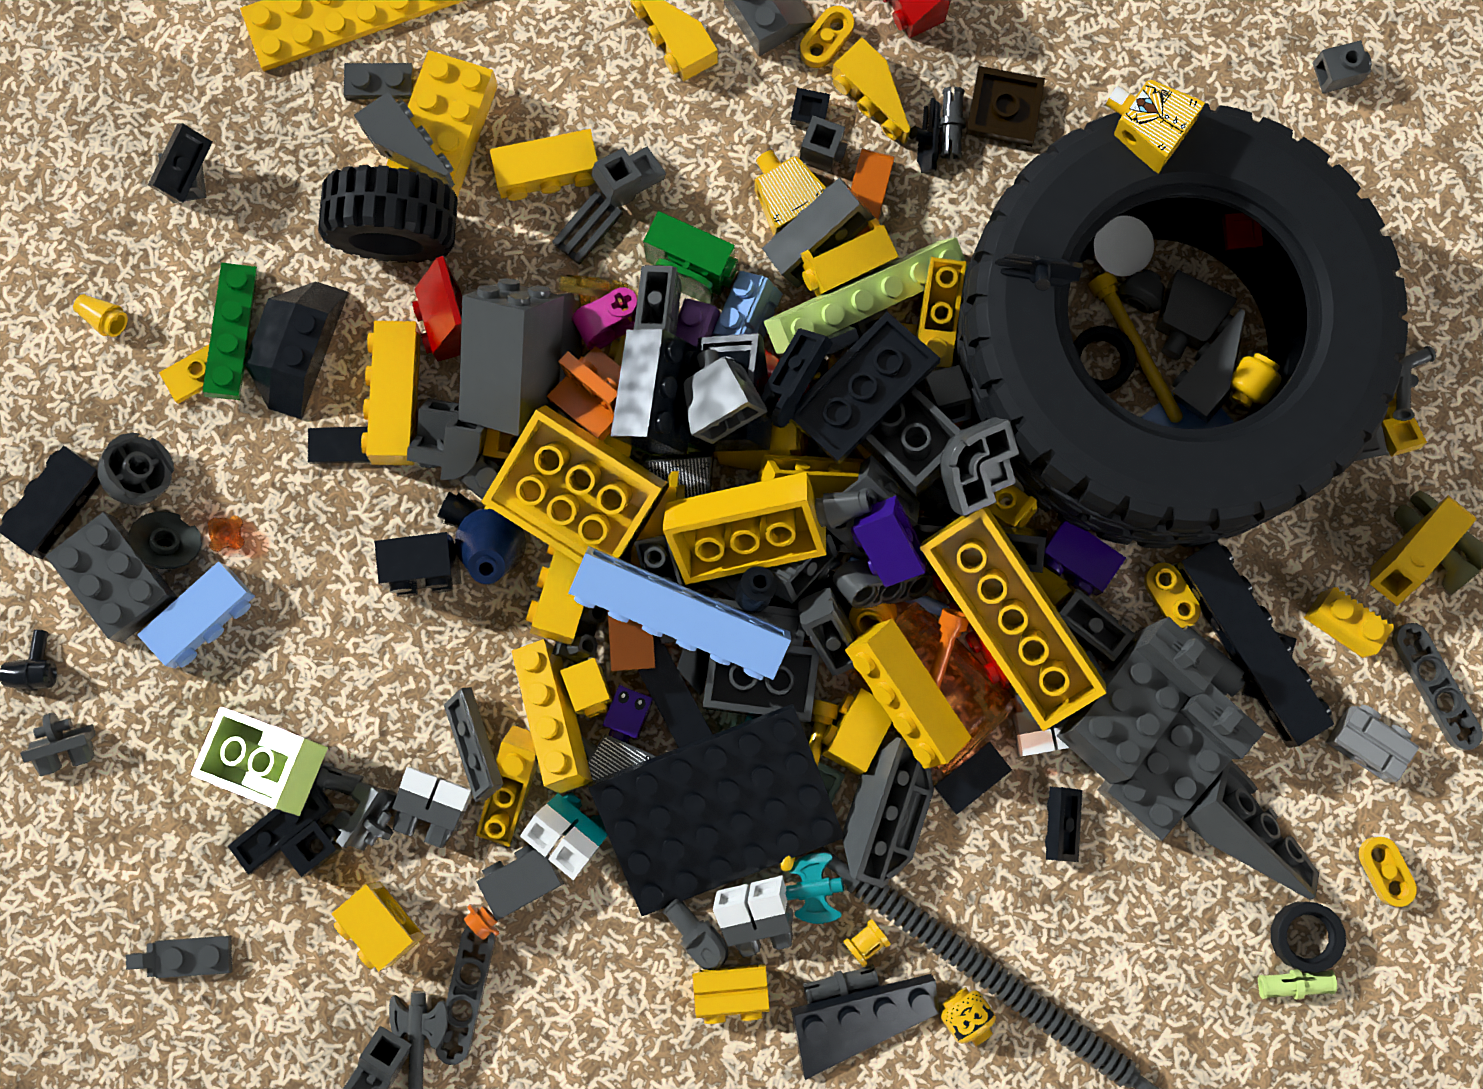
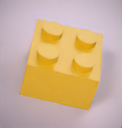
M380 881L365 884L331 913L336 919L334 927L338 933L347 941L352 939L360 949L357 952L360 960L369 969L372 970L375 967L378 972L394 965L426 937Z

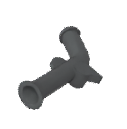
M1425 346L1424 349L1406 356L1399 362L1403 366L1396 390L1394 419L1407 421L1414 418L1415 414L1411 409V388L1418 385L1419 379L1416 375L1411 374V370L1429 361L1433 362L1436 359L1434 348Z

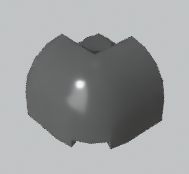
M427 398L419 408L417 436L408 446L407 461L417 462L419 466L425 468L441 466V480L457 479L466 475L482 455L487 427L459 420V403Z
M992 417L961 430L948 440L940 457L941 476L954 512L965 516L997 502L994 492L1016 483L1009 458L1018 455L1019 450L1009 420Z

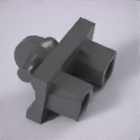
M597 605L594 608L584 606L572 645L556 641L552 654L568 659L575 664L588 660V657L594 656L598 645L594 636L598 624L604 622L607 610Z
M54 712L44 715L43 726L34 728L33 733L36 739L44 736L47 738L30 742L29 748L20 753L23 762L32 761L39 776H45L60 770L62 765L57 753L66 750L73 766L90 762L95 757L91 741L96 735L93 724L63 733V731L73 728L70 718L60 721Z
M359 782L351 793L352 799L359 804L354 814L346 810L338 813L332 826L339 833L336 842L343 848L351 846L364 851L367 845L373 846L378 837L389 840L394 833L387 823L392 817L389 811L394 805L397 795L391 790Z

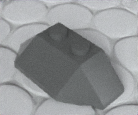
M896 737L873 758L867 771L861 774L843 828L844 838L842 840L851 878L880 888H884L889 883V879L897 875L913 859L934 793L931 769H924L920 762L914 757L906 741L902 738Z

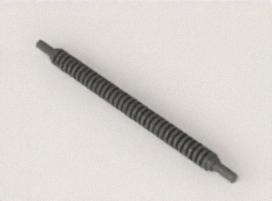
M822 847L818 853H828L833 856V860L826 867L844 879L843 883L848 886L847 891L852 893L857 888L858 890L854 896L859 899L865 894L862 902L868 904L872 899L873 902L870 907L875 910L880 905L878 913L882 916L886 911H889L886 915L887 920L891 921L896 916L894 925L899 927L904 922L901 930L906 933L912 928L909 935L915 938L919 933L917 941L922 944L927 939L925 947L930 950L935 945L932 952L936 955L943 950L940 958L946 961L950 957L948 964L951 966H955L959 962L956 966L958 971L962 972L965 969L964 975L968 978L973 975L972 981L976 984L981 980L980 987L983 989L988 987L987 992L991 995L996 993L995 997L1000 1001L1004 998L1003 1003L1007 1006L1012 1004L1011 1009L1015 1012L1019 1011V1015L1023 1018L1028 1015L1027 1020L1030 1023L1035 1022L1037 1028H1043V1032L1047 1035L1051 1034V1038L1055 1041L1059 1039V1044L1062 1046L1067 1045L1066 1049L1071 1052L1075 1051L1074 1054L1079 1058L1083 1057L1082 1060L1084 1062L1090 1063L1091 1067L1098 1069V1072L1106 1075L1119 1087L1124 1085L1128 1089L1131 1087L1134 1089H1159L1140 1075V1070L1135 1067L1136 1062L1131 1059L1128 1060L1126 1055L1120 1054L1119 1050L1115 1047L1112 1048V1045L1104 1042V1039L1101 1037H1096L1094 1032L1088 1031V1028L1080 1025V1022L1076 1019L1072 1020V1016L1067 1013L1064 1014V1011L1059 1007L1055 1009V1004L1052 1002L1048 1003V999L1044 996L1040 997V993L1034 990L1032 992V988L1028 985L1024 986V982L1020 979L1015 982L1016 976L1012 973L1008 975V970L1005 968L999 971L1001 965L996 962L992 964L993 960L987 956L983 960L985 954L981 951L976 953L977 948L973 945L967 949L969 942L962 940L959 944L961 940L959 935L955 934L951 939L953 931L948 928L943 933L945 925L941 922L935 928L938 920L932 917L927 922L930 914L923 912L919 916L922 909L916 906L912 911L914 903L910 900L903 905L906 900L905 896L901 894L896 900L898 891L893 889L888 894L891 886L887 884L884 888H880L851 878L848 864L826 848Z

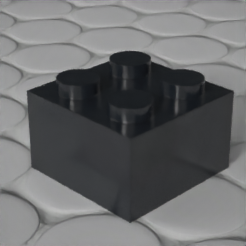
M447 532L374 541L378 584L391 593H396L397 597L418 595V589L431 588L433 593L448 592L453 590L454 584H462L459 557L455 549V539Z

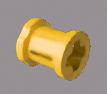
M872 919L867 922V927L851 940L846 938L843 941L862 967H865L867 959L883 946L887 948L891 945Z

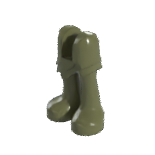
M1420 490L1410 497V501L1424 517L1439 504L1433 497ZM1407 505L1399 506L1394 512L1397 523L1406 534L1422 520L1421 516ZM1468 531L1456 543L1466 555L1467 560L1452 548L1441 561L1447 572L1442 585L1449 595L1459 590L1483 568V542L1475 538Z

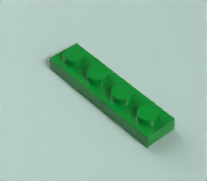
M221 262L202 391L204 397L240 401L245 367L244 361L247 353L258 272L255 266Z

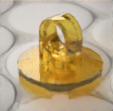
M560 275L558 289L578 294L582 307L609 294L614 289L620 287L629 289V283L613 279L611 283H608L609 281L592 276Z

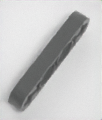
M1417 623L1399 626L1392 635L1394 648L1445 739L1451 747L1457 750L1476 748L1483 739L1481 726L1428 632ZM1405 631L1409 634L1415 633L1418 639L1414 641L1418 652L1426 649L1428 655L1412 660L1411 655L1418 653L1413 645L1406 646L1403 640L1407 637ZM1424 661H1429L1435 666L1436 675L1431 681L1423 679L1420 675L1419 667ZM1443 692L1449 694L1454 701V706L1448 713L1441 711L1437 705V698ZM1462 713L1463 718H1459L1457 721L1460 727L1470 729L1471 734L1467 736L1469 742L1458 740L1457 735L1461 730L1457 722H1450L1448 724L1447 718H1453Z
M469 926L465 927L461 936L446 1000L448 1023L456 1028L468 1027L469 1030L468 1034L463 1031L459 1033L458 1045L463 1046V1052H457L454 1057L449 1056V1049L444 1048V1043H449L452 1040L455 1030L446 1031L442 1043L436 1048L438 1058L448 1065L461 1063L471 1050L496 942V936L491 933L488 942L481 943L478 954L486 955L484 961L477 957H464L465 950L470 953L473 952L475 941L469 938L470 932L474 933ZM467 963L477 965L481 971V977L475 984H468L461 977V969ZM458 1000H466L471 1004V1017L465 1021H460L453 1015L452 1007Z

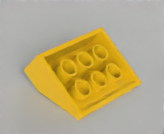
M544 405L535 410L481 502L573 561L581 564L588 546L619 559L668 482Z

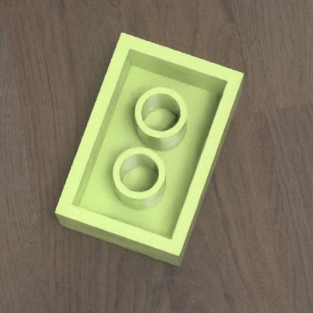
M220 706L191 775L272 808L300 816L328 747Z

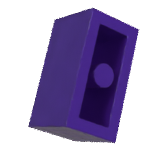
M897 496L873 504L872 512L866 513L854 520V525L851 527L853 540L858 547H863L868 556L867 562L870 571L874 576H879L884 587L925 573L927 558L920 549L922 543Z
M1064 521L1063 523L1061 522L1045 546L1043 566L1058 576H1061L1062 573L1074 581L1072 586L1076 590H1081L1087 596H1090L1091 593L1098 596L1104 592L1126 557L1090 532Z

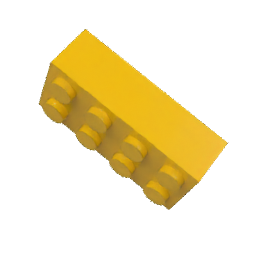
M428 50L408 104V108L414 116L410 121L416 129L421 125L424 127L434 142L430 146L436 155L442 152L452 165L454 171L450 175L455 185L451 188L458 198L498 83L492 69ZM388 159L386 164L389 168L399 169L400 167L409 169Z
M807 472L666 502L663 532L685 585L744 573L752 567L768 568L825 556L826 527H821L815 510L816 497Z

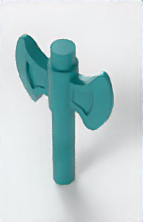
M811 853L795 861L793 868L788 871L790 874L799 875L802 879V882L786 886L785 892L787 901L795 899L805 900L804 906L794 913L795 917L802 921L813 924H825L835 921L842 916V913L831 907L826 899V896H832L833 893L844 892L842 877L823 878L826 866L833 860L831 854Z

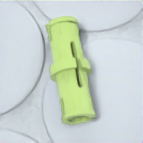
M1295 969L1290 970V974L1258 975L1259 995L1262 999L1292 996L1297 1000L1304 999L1305 995L1336 994L1337 980L1333 970L1319 973H1302L1300 970Z

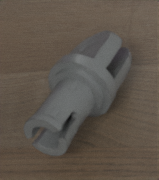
M675 899L666 906L662 913L668 917L683 935L680 945L695 963L705 970H715L724 965L728 958V946L708 920L705 922L704 920L699 921L683 901L679 902L678 899Z

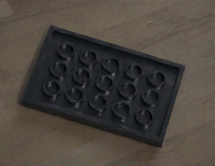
M793 704L588 783V788L641 916L666 908L675 899H678L679 902L779 864L787 856H790L792 859L844 838Z

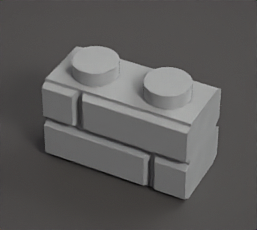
M1367 705L1347 707L1325 743L1386 783L1400 780L1408 767V763L1411 762L1419 749L1418 745L1410 741L1412 735L1397 725L1389 727L1379 720L1381 714Z

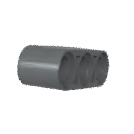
M867 559L844 563L836 570L832 578L833 584L856 609L874 607L881 603L892 604L918 599L930 590L934 582L933 577L925 570L924 574L884 587L879 576H874L870 571Z

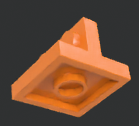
M596 346L585 357L581 356L579 360L567 351L558 361L566 377L547 395V398L575 424L603 441L612 430L621 366Z

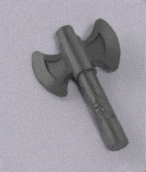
M413 991L411 992L409 1009L400 1001L397 995L391 997L389 1019L392 1033L402 1039L408 1033L409 1043L412 1044L409 1053L408 1089H423L424 1040L427 1036L432 1048L439 1047L446 1035L448 1011L446 1002L440 1001L432 1011L427 1012L426 992Z

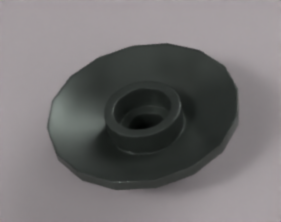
M155 511L142 515L132 524L128 533V542L135 556L146 565L158 569H177L188 565L198 556L202 545L201 534L196 526H189L181 520V515L172 512Z

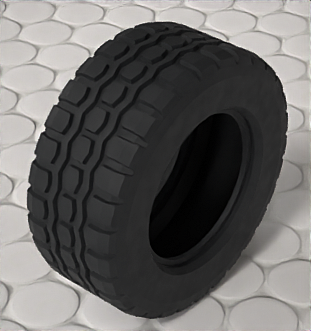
M1208 103L1204 104L1197 121L1159 174L1153 171L1114 135L1122 116L1117 112L1087 123L1084 130L1079 128L1059 138L1048 147L1046 153L1037 155L1017 175L1014 185L1008 187L1001 196L983 230L964 276L953 364L954 366H960L970 390L972 416L975 420L973 425L992 417L1009 420L1019 450L1018 455L1009 459L1014 476L1025 489L1024 493L1029 497H1034L1037 500V507L1047 513L1051 509L1058 513L1057 518L1062 523L1067 521L1083 530H1094L1098 538L1113 543L1128 545L1134 540L1140 547L1155 549L1172 548L1176 544L1183 547L1201 546L1219 540V538L1228 539L1247 532L1305 501L1329 485L1333 477L1342 474L1362 453L1364 444L1373 438L1387 414V403L1391 402L1394 398L1403 365L1399 361L1405 358L1408 322L1402 319V316L1408 311L1404 278L1397 277L1396 272L1401 268L1397 251L1391 236L1382 235L1380 230L1385 224L1369 197L1361 199L1357 195L1361 187L1340 164L1333 167L1328 164L1330 155L1307 138L1302 137L1299 141L1292 138V129L1266 117L1257 122L1253 120L1252 112L1220 105L1215 111L1210 110ZM1243 213L1255 220L1262 227L1263 246L1260 248L1225 251L1221 216ZM1117 216L1135 217L1149 228L1153 239L1179 242L1204 251L1222 262L1243 282L1255 300L1263 318L1267 335L1268 358L1280 366L1278 372L1282 377V382L1266 405L1259 406L1254 404L1244 419L1228 425L1207 429H1179L1147 421L1124 409L1107 396L1095 383L1080 360L1069 326L1068 296L1071 282L1062 287L1050 286L1049 289L1041 291L1035 287V283H1032L1030 279L1012 277L1000 273L1002 268L1030 270L998 266L995 264V261L999 258H1004L1006 254H1020L1083 263L1095 255V235L1107 223Z

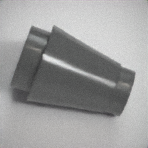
M867 490L862 492L823 493V497L815 499V510L821 527L830 526L833 529L872 512V503Z

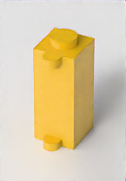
M876 218L868 221L871 231L813 258L809 250L801 253V258L804 262L802 265L804 269L802 277L810 291L814 290L816 296H819L899 257L885 226H881Z

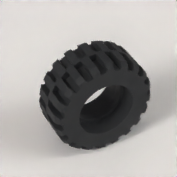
M369 165L343 167L342 170L336 169L332 171L322 183L318 231L326 244H330L332 248L343 250L344 253L350 255H359L361 258H373L386 262L397 261L398 263L434 261L437 257L447 256L454 247L458 198L450 185L443 184L442 180L436 177L431 178L428 174L422 172L416 173L399 167V169L382 165L378 167H370Z

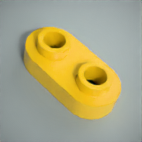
M843 6L827 8L805 34L800 43V57L804 64L811 68L826 66L850 38L854 28V17L847 8ZM833 23H840L843 28L835 31L831 28V25ZM820 48L823 53L819 56H814L810 50Z
M1164 562L1149 568L1144 577L1145 588L1163 617H1170L1182 629L1187 625H1194L1201 614L1200 604L1179 570L1172 564ZM1160 574L1168 576V586H1163L1159 582ZM1180 604L1187 606V616L1179 614L1178 606Z
M1370 837L1366 839L1359 848V860L1377 896L1383 903L1389 906L1404 907L1409 905L1416 896L1417 886L1397 845L1385 837ZM1375 848H1379L1382 852V858L1378 862L1372 858V852ZM1393 881L1399 885V891L1395 895L1389 891V885Z

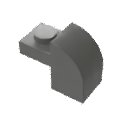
M648 146L630 156L624 148H621L595 162L592 170V178L614 207L630 203L635 199L636 194L661 182L666 176V172Z
M379 1026L360 1055L358 1066L343 1089H390L410 1053L412 1044Z

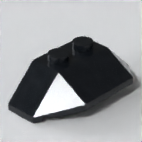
M315 281L268 298L244 364L269 410L302 420L347 299L348 291Z

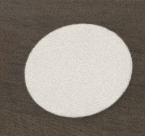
M1117 216L1095 235L1094 253L1096 259L1111 274L1117 276L1133 275L1143 270L1152 258L1154 252L1152 233L1141 220L1135 217Z

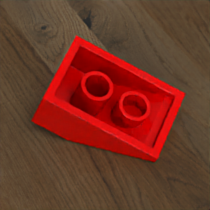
M444 256L435 259L415 287L417 301L412 302L417 321H423L426 333L421 334L427 354L432 353L438 362L461 355L463 299L460 287Z

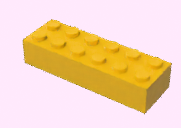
M988 507L959 517L922 542L920 546L921 551L1042 731L1047 730L1107 693L1105 681Z

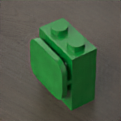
M657 212L643 241L646 262L656 266L677 267L682 283L681 293L703 303L710 304L714 297L713 292L721 296L724 287L730 289L736 279L738 259L735 258V245L665 213Z

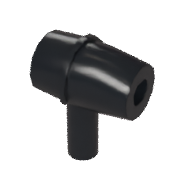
M33 630L27 660L5 662L1 666L0 682L4 687L37 691L38 689L52 688L57 680L56 664L51 660H44L48 637L47 631Z

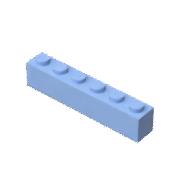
M590 546L586 550L568 594L575 596L574 600L585 607L594 608L595 605L609 610L608 615L618 621L625 623L629 619L642 624V629L651 635L662 637L665 634L677 639L676 643L687 650L696 651L699 648L710 653L709 657L723 665H730L731 662L744 667L743 671L747 675L763 680L764 676L772 680L774 679L791 642L790 631Z

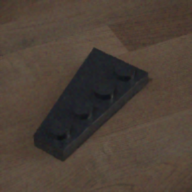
M923 975L851 993L846 996L791 1008L804 1079L807 1080L939 1014L940 1006L937 986L933 975Z

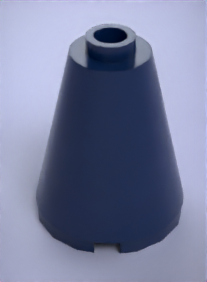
M482 508L467 515L459 525L455 536V549L460 561L475 581L481 584H492L509 573L522 560L526 549V538L523 528L493 509Z

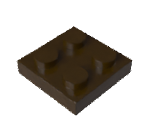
M979 66L976 73L965 134L1032 147L1035 140L1045 78Z

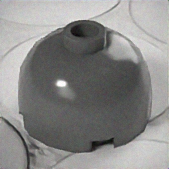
M132 432L119 435L109 442L98 462V478L102 488L111 498L122 504L139 506L152 502L167 490L171 483L174 463L169 451L156 439L151 438L148 440L144 437H138L140 433Z

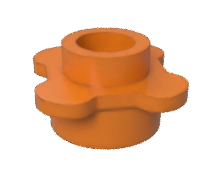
M471 904L467 906L470 913L464 918V921L479 938L485 940L491 933L495 936L500 934L494 926L498 921H496L494 915L485 906H482L480 909L475 908Z

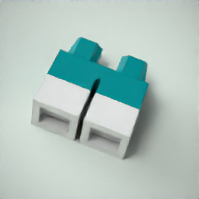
M572 792L567 793L563 797L557 793L533 816L520 837L546 857L556 843L565 836L548 860L574 880L608 834L600 815H593L590 819L580 811L582 807L581 800Z

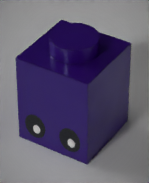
M619 685L603 723V726L610 729L608 735L626 743L629 742L630 737L638 740L653 704V698Z

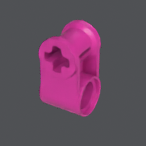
M620 287L600 299L577 309L572 316V321L589 350H592L594 346L599 349L604 348L613 340L626 334L627 330L634 329L637 296L631 289ZM618 297L621 298L622 302H618Z

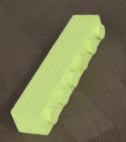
M957 237L934 242L763 321L776 354L785 352L795 333L800 328L828 336L924 291L931 257L965 261Z

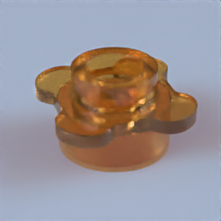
M236 515L231 516L229 519L212 518L208 522V533L211 539L209 547L215 552H220L223 548L241 549L245 543L241 537L243 520ZM229 531V535L224 537L223 532Z

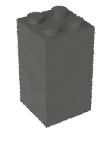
M511 278L499 279L497 284L491 286H479L477 291L463 295L459 420L520 436L536 409L546 405L558 413V408L548 400L547 395L559 384L560 364L558 361L561 359L564 295L551 293L550 288L546 286H522L519 280Z

